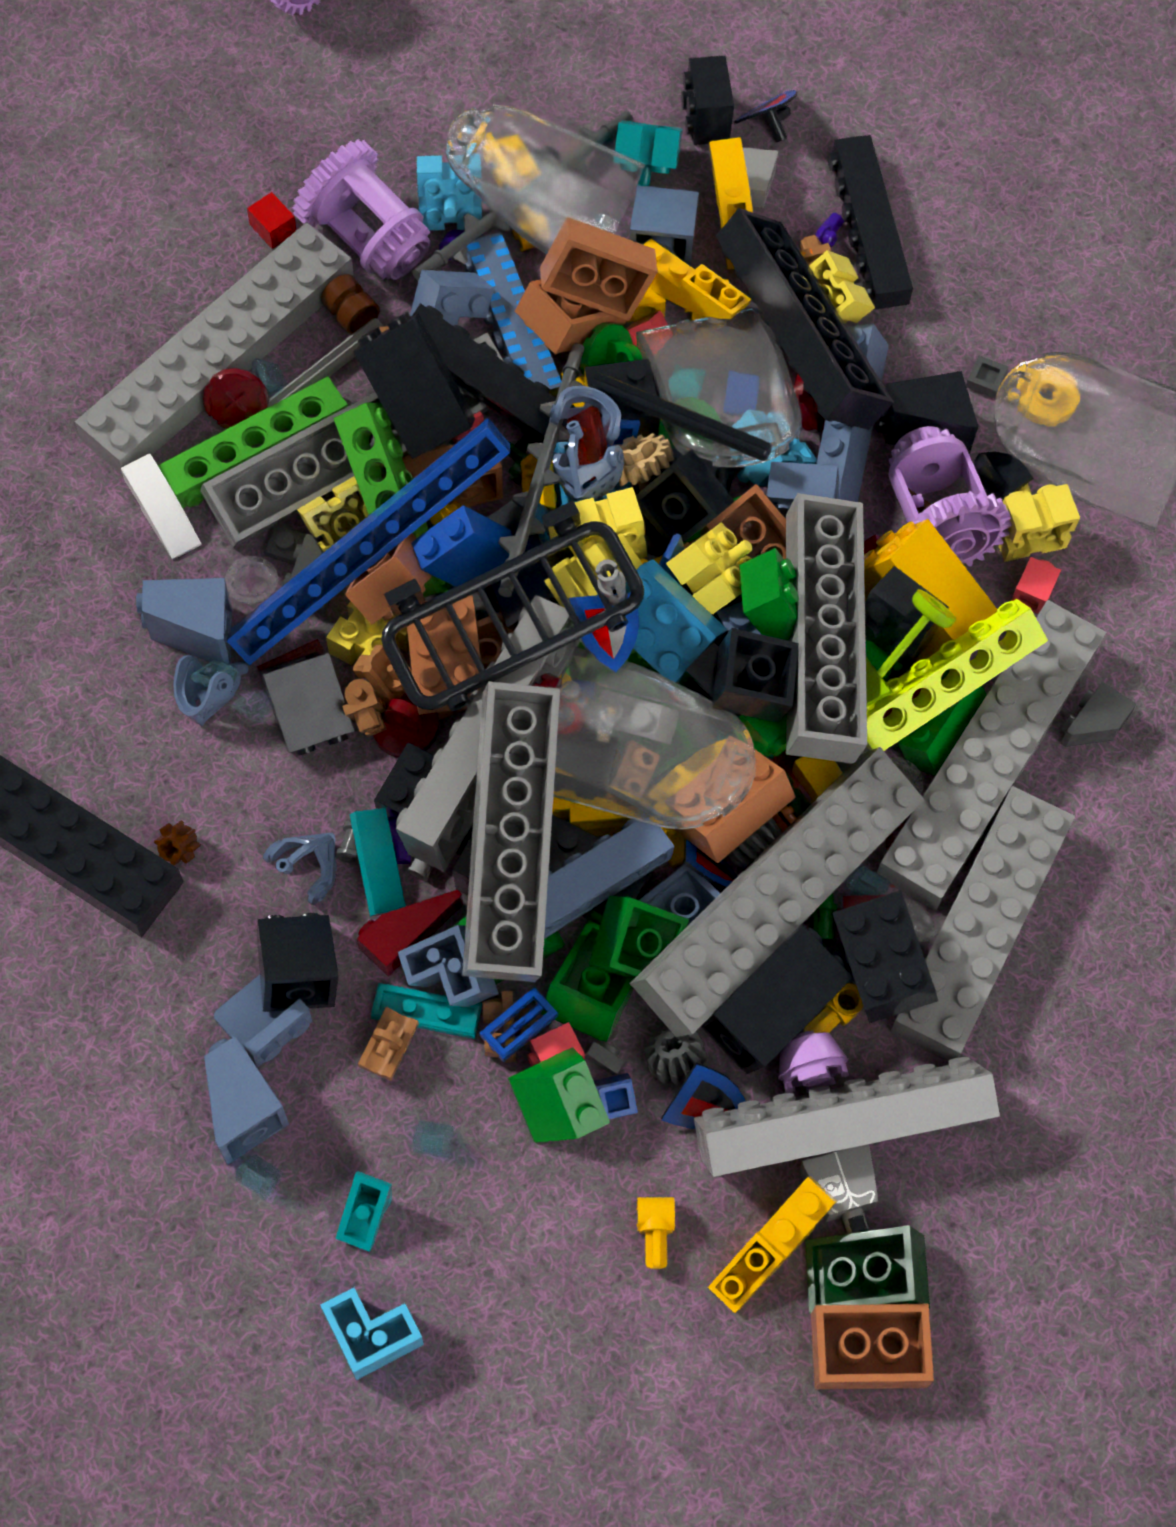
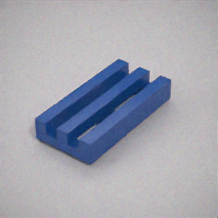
M534 987L480 1032V1037L505 1062L558 1017V1012ZM533 1000L538 1002L535 1007L498 1038L495 1039L492 1036ZM543 1010L547 1012L508 1046L502 1047L506 1041Z

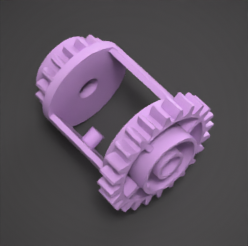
M357 139L354 143L349 141L346 147L341 145L337 153L332 151L327 159L321 160L320 165L311 171L310 177L303 181L306 185L297 191L300 195L294 199L296 204L292 207L294 210L293 214L303 224L308 222L312 227H315L317 224L320 226L328 224L360 257V265L368 273L376 272L382 279H399L413 270L426 255L430 247L428 237L430 231L423 224V215L416 208H408L375 175V169L377 168L375 164L378 162L376 156L378 154L364 140L360 141ZM360 200L384 223L376 233L352 210Z
M927 426L915 429L904 435L896 443L894 450L891 451L893 457L889 459V480L907 523L913 521L914 524L929 519L962 564L966 563L970 567L974 559L984 560L983 554L986 552L994 553L995 549L993 546L1003 544L1002 537L1008 536V528L1012 527L1011 517L1002 499H996L994 494L987 496L965 444L955 438L954 434L950 435L948 429L942 430L938 427ZM963 475L969 489L968 493L943 498L930 505L922 513H918L916 508L924 506L922 494L942 490ZM908 488L914 491L916 495L911 496Z

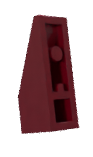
M454 890L384 913L375 921L373 919L369 920L358 932V948L389 977L401 965L398 951L428 939L463 906L462 893Z

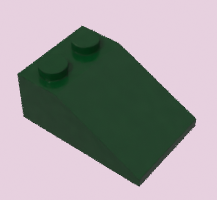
M900 1226L805 1240L810 1314L815 1305L929 1304L930 1309L925 1237L912 1226Z

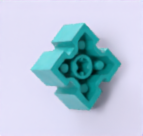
M621 121L618 123L614 161L621 162L620 168L639 170L637 186H650L651 172L669 174L671 168L676 169L678 167L683 128Z

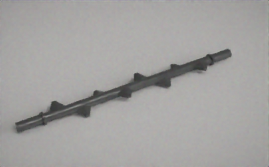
M624 111L610 123L602 125L598 132H593L584 127L581 128L579 134L582 144L561 160L546 154L543 157L545 172L521 190L517 191L507 186L502 187L501 193L504 202L481 220L469 213L463 216L465 232L441 250H436L432 257L414 269L413 276L419 281L421 270H436L440 266H445L451 258L464 265L468 262L466 246L492 227L506 233L510 229L507 215L531 197L542 204L547 202L546 186L572 167L585 173L589 169L585 156L606 140L614 138L619 122H632L633 117L631 113Z
M576 343L572 345L567 364L562 370L563 378L556 401L560 393L566 388L584 386L576 381L580 374L579 366L584 353V347L581 344ZM556 401L541 404L540 411L549 416L551 407ZM560 419L558 425L548 424L543 443H533L527 447V451L538 461L529 491L515 494L512 497V502L523 508L515 536L500 537L498 544L509 553V557L505 562L525 552L529 535L544 534L545 532L544 525L535 518L544 486L557 484L560 481V476L549 470L557 442H568L570 438L568 430L562 426L564 419ZM509 576L501 580L498 590L499 594L504 597H510L514 589Z

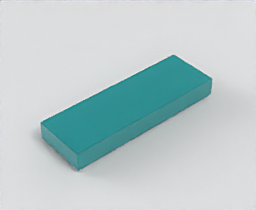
M386 808L355 811L349 814L370 917L405 907Z
M378 983L370 1017L371 1019L380 1020L385 1008L388 1007L403 1016L418 1020L419 1025L417 1028L476 1039L483 1004L477 1003L470 1007L450 1006L447 996Z

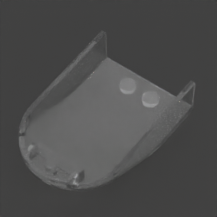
M492 105L491 110L477 111L475 107L463 112L452 122L445 142L447 161L457 177L497 216L521 237L545 254L551 248L567 217L615 234L633 198L645 166L641 162L531 113L501 105Z
M759 307L744 309L731 319H718L709 316L697 320H682L677 324L636 332L637 347L641 351L643 359H649L657 396L770 442L772 450L766 461L782 455L789 450V443L794 438L799 439L802 431V414L785 358L780 346L776 343V336L771 327L763 321L762 312ZM662 420L673 445L683 455L693 449L698 457L712 460L713 466L743 467L766 462Z
M1070 352L1043 353L1042 357L1028 362L1023 361L1013 368L1002 381L994 405L995 429L1008 453L1055 486L1068 484L1072 496L1099 511L1155 532L1176 482V388Z
M575 647L556 686L557 689H560L553 797L669 829H691L704 826L703 822L721 814L723 817L726 816L742 802L749 792L755 777L756 753L749 731L732 712L712 708L713 702L649 669L625 661L620 669L614 673L600 664L588 650Z

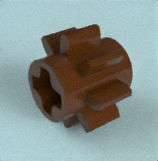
M179 821L174 826L170 823L166 824L160 829L162 835L154 840L159 857L171 862L174 866L181 860L187 864L195 858L193 852L201 846L197 842L196 830L184 825L183 821Z

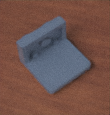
M260 974L214 1013L215 1021L230 1038L237 1037L257 1068L264 1062L275 1058L285 1044L291 1039L302 1035L308 1029L310 1023L313 1022L309 1008L301 999H298L287 1010L263 1012Z

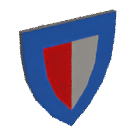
M598 595L568 598L580 622L606 610ZM638 608L626 615L628 624L620 630L610 632L607 626H604L580 638L589 653L600 664L614 673L629 658L636 643L639 629Z

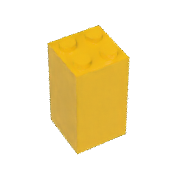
M929 519L917 524L910 521L896 533L892 530L888 531L876 541L878 547L875 550L864 554L866 597H868L870 591L895 566L949 606V610L956 617V621L951 627H938L931 642L915 659L916 661L929 658L938 652L944 643L959 638L968 632L971 625L985 620L997 612L995 605Z

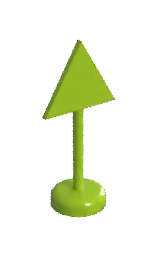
M921 589L914 593L912 603L923 615L878 671L866 657L867 706L893 693L883 677L929 621L942 628H949L956 621L954 614L929 593Z

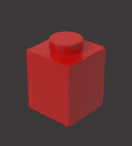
M273 192L247 208L250 226L272 249L283 243L297 230L295 216Z

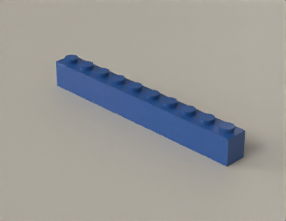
M487 418L232 627L226 641L250 666L510 454V443L491 420Z

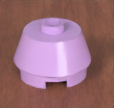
M802 1032L797 1034L780 1051L778 1079L783 1081L787 1093H794L796 1091L795 1087L798 1086L805 1087L807 1092L814 1087L831 1086L836 1084L834 1076L840 1074L841 1077H848L849 1073L846 1066L848 1058L830 1033Z

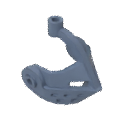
M572 386L566 388L560 393L549 413V423L558 425L560 419L578 421L582 431L583 428L598 430L604 435V442L609 445H613L620 434L621 412L618 405L608 395L592 387ZM574 403H585L583 407L570 408ZM592 405L602 414L601 419L591 411ZM567 448L565 455L567 456L568 465H570L569 451Z
M571 421L566 426L570 435L568 446L570 467H568L567 456L564 453H556L553 457V470L555 474L560 476L559 483L564 493L570 499L578 502L594 498L595 501L608 494L619 482L624 467V454L619 445H614L607 448L603 459L598 462L579 465L578 442L584 433L578 421ZM596 476L597 480L583 489L582 485Z
M192 655L181 657L176 664L173 682L174 696L179 710L203 726L213 714L234 696L239 687L241 675L248 673V664L245 661L231 663L229 667L231 675L226 672L215 673L209 681L208 689H206L203 683L201 662ZM200 699L201 705L197 707L195 700Z
M333 833L290 837L271 844L263 855V859L267 863L275 861L291 848L300 847L287 859L281 858L276 862L277 870L283 874H290L293 871V865L298 860L314 851L321 866V876L308 890V902L311 905H315L322 901L333 887L336 878L335 835Z

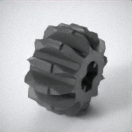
M773 818L769 819L728 854L730 860L736 866L739 865L745 870L782 833V829Z
M659 1028V1036L649 1037V1046L644 1049L649 1072L653 1077H658L663 1085L672 1080L678 1087L680 1081L688 1076L695 1063L702 1064L707 1061L704 1043L698 1032L676 1037L670 1030L664 1031Z

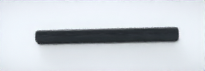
M597 372L591 380L592 388L605 393L614 400L753 458L766 461L771 453L772 444L768 441L606 374Z

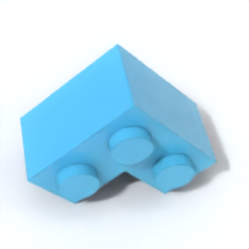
M354 1287L320 1305L356 1380L424 1345L422 1336L405 1303L372 1321Z

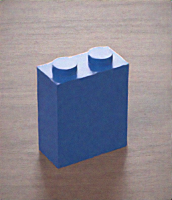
M462 505L412 541L411 544L422 571L454 586H458L505 563L509 553L498 542L500 537L512 536L510 529Z

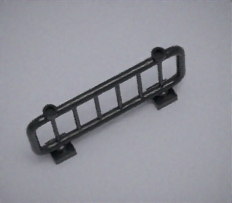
M571 501L542 515L544 529L550 538L549 541L426 602L416 578L384 593L394 618L384 627L381 642L411 702L425 710H435L446 705L449 706L451 711L459 710L470 702L467 695L486 686L488 681L494 682L604 626H607L610 632H615L628 624L626 615L632 613L640 606L644 599L645 589L637 570L615 531L603 522L591 521L581 525L580 512L574 501ZM592 535H598L604 539L631 590L629 598L613 607L606 596L600 592L597 583L598 579L578 544L579 541ZM569 546H572L606 609L580 622L547 560V557ZM539 561L574 626L550 638L515 575L516 572ZM508 576L542 639V642L518 654L484 591V588ZM476 592L511 656L488 669H485L452 604ZM444 608L448 611L479 671L478 674L456 685H453L420 621ZM415 624L447 687L446 690L433 696H426L421 692L396 644V634L401 629Z

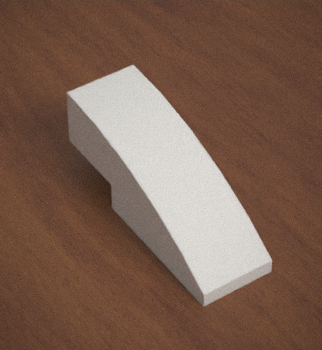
M150 453L121 468L124 481L172 560L202 545L182 506Z

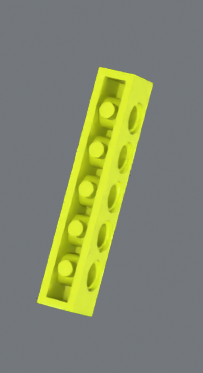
M1018 599L1002 604L996 613L985 620L971 625L968 632L957 639L947 641L940 647L938 652L927 659L917 661L912 665L911 670L899 678L887 681L886 683L893 693L867 706L866 747L870 751L878 747L885 751L1046 643L1048 639L1031 608ZM1006 631L1005 637L998 642L999 636ZM978 650L977 656L969 661L971 654ZM950 669L947 677L941 680L942 674ZM921 688L920 694L912 699L914 692ZM893 707L891 714L883 718L884 713Z

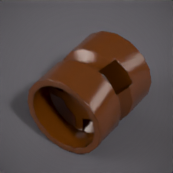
M351 274L338 276L322 292L321 303L331 314L337 315V321L350 335L371 319L378 318L380 307L368 293L364 292V288Z

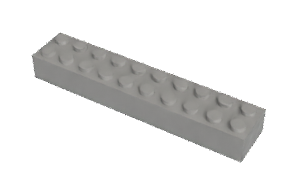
M308 222L303 224L75 421L80 440L123 476L122 467L149 453L152 456L205 409L203 402L205 387L214 374L231 368L249 371L323 306L321 303L322 292L332 280L344 274H351L354 277L352 258Z
M488 332L474 339L480 345L486 344L493 348L498 354L497 357L504 361ZM460 389L473 415L480 411L484 413L490 410ZM376 392L202 485L200 492L233 548L274 527L275 524H279L298 514L297 509L320 496L325 499L333 495L334 493L331 489L354 476L333 418L366 402L381 403ZM391 422L392 432L402 447L403 457L409 453ZM371 434L369 438V443L371 447H373L375 443V438L373 434Z
M1050 600L1046 601L1036 617L1048 641L1001 672L922 796L925 800L912 812L879 865L876 877L901 890L935 912L1004 803L1011 786H1014L1089 666L1107 633Z
M881 747L861 754L856 762L852 763L630 982V985L676 1037L693 1034L925 799Z

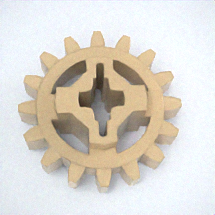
M650 434L645 438L642 435H638L637 438H634V436L628 437L623 440L622 445L616 444L622 448L624 454V467L619 485L624 486L628 482L636 485L638 481L645 483L652 479V475H660V469L669 468V462L674 460L669 440L665 439L664 435L655 438L654 434Z

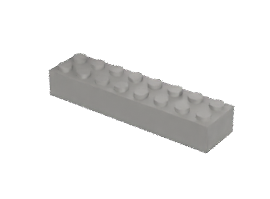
M797 493L786 514V558L792 562L795 568L796 577L793 578L799 596V601L796 602L797 620L788 640L799 643L793 707L786 714V755L855 763L867 746L863 503Z
M535 595L531 605L549 638L574 626L564 607ZM523 607L519 615V624L513 633L508 634L517 654L542 642L525 607ZM580 639L494 682L532 686L535 682L541 684L543 680H541L540 676L546 673L560 677L580 643ZM502 643V652L496 662L492 661L487 669L511 657L504 643ZM486 686L471 694L465 714L461 720L457 719L454 722L449 734L450 739L444 749L440 748L436 752L432 761V769L428 776L418 782L414 791L413 801L408 808H404L400 812L396 821V830L408 855L445 872L474 820L482 695Z
M488 681L483 691L462 976L536 982L542 976L560 689Z
M1011 786L925 960L938 1001L898 1014L890 1031L891 1033L947 1061L960 1056L1075 815Z
M958 1057L950 1059L948 1061L949 1065L936 1068L934 1064L916 1066L913 1068L914 1072L900 1075L898 1071L885 1072L879 1075L878 1080L865 1082V1079H852L843 1083L844 1087L830 1089L829 1086H818L809 1089V1094L796 1097L793 1093L774 1096L772 1102L763 1104L752 1100L738 1104V1109L724 1111L723 1108L708 1109L702 1112L703 1116L694 1118L701 1160L712 1176L715 1177L1000 1117L993 1074L974 1060H970L969 1057Z

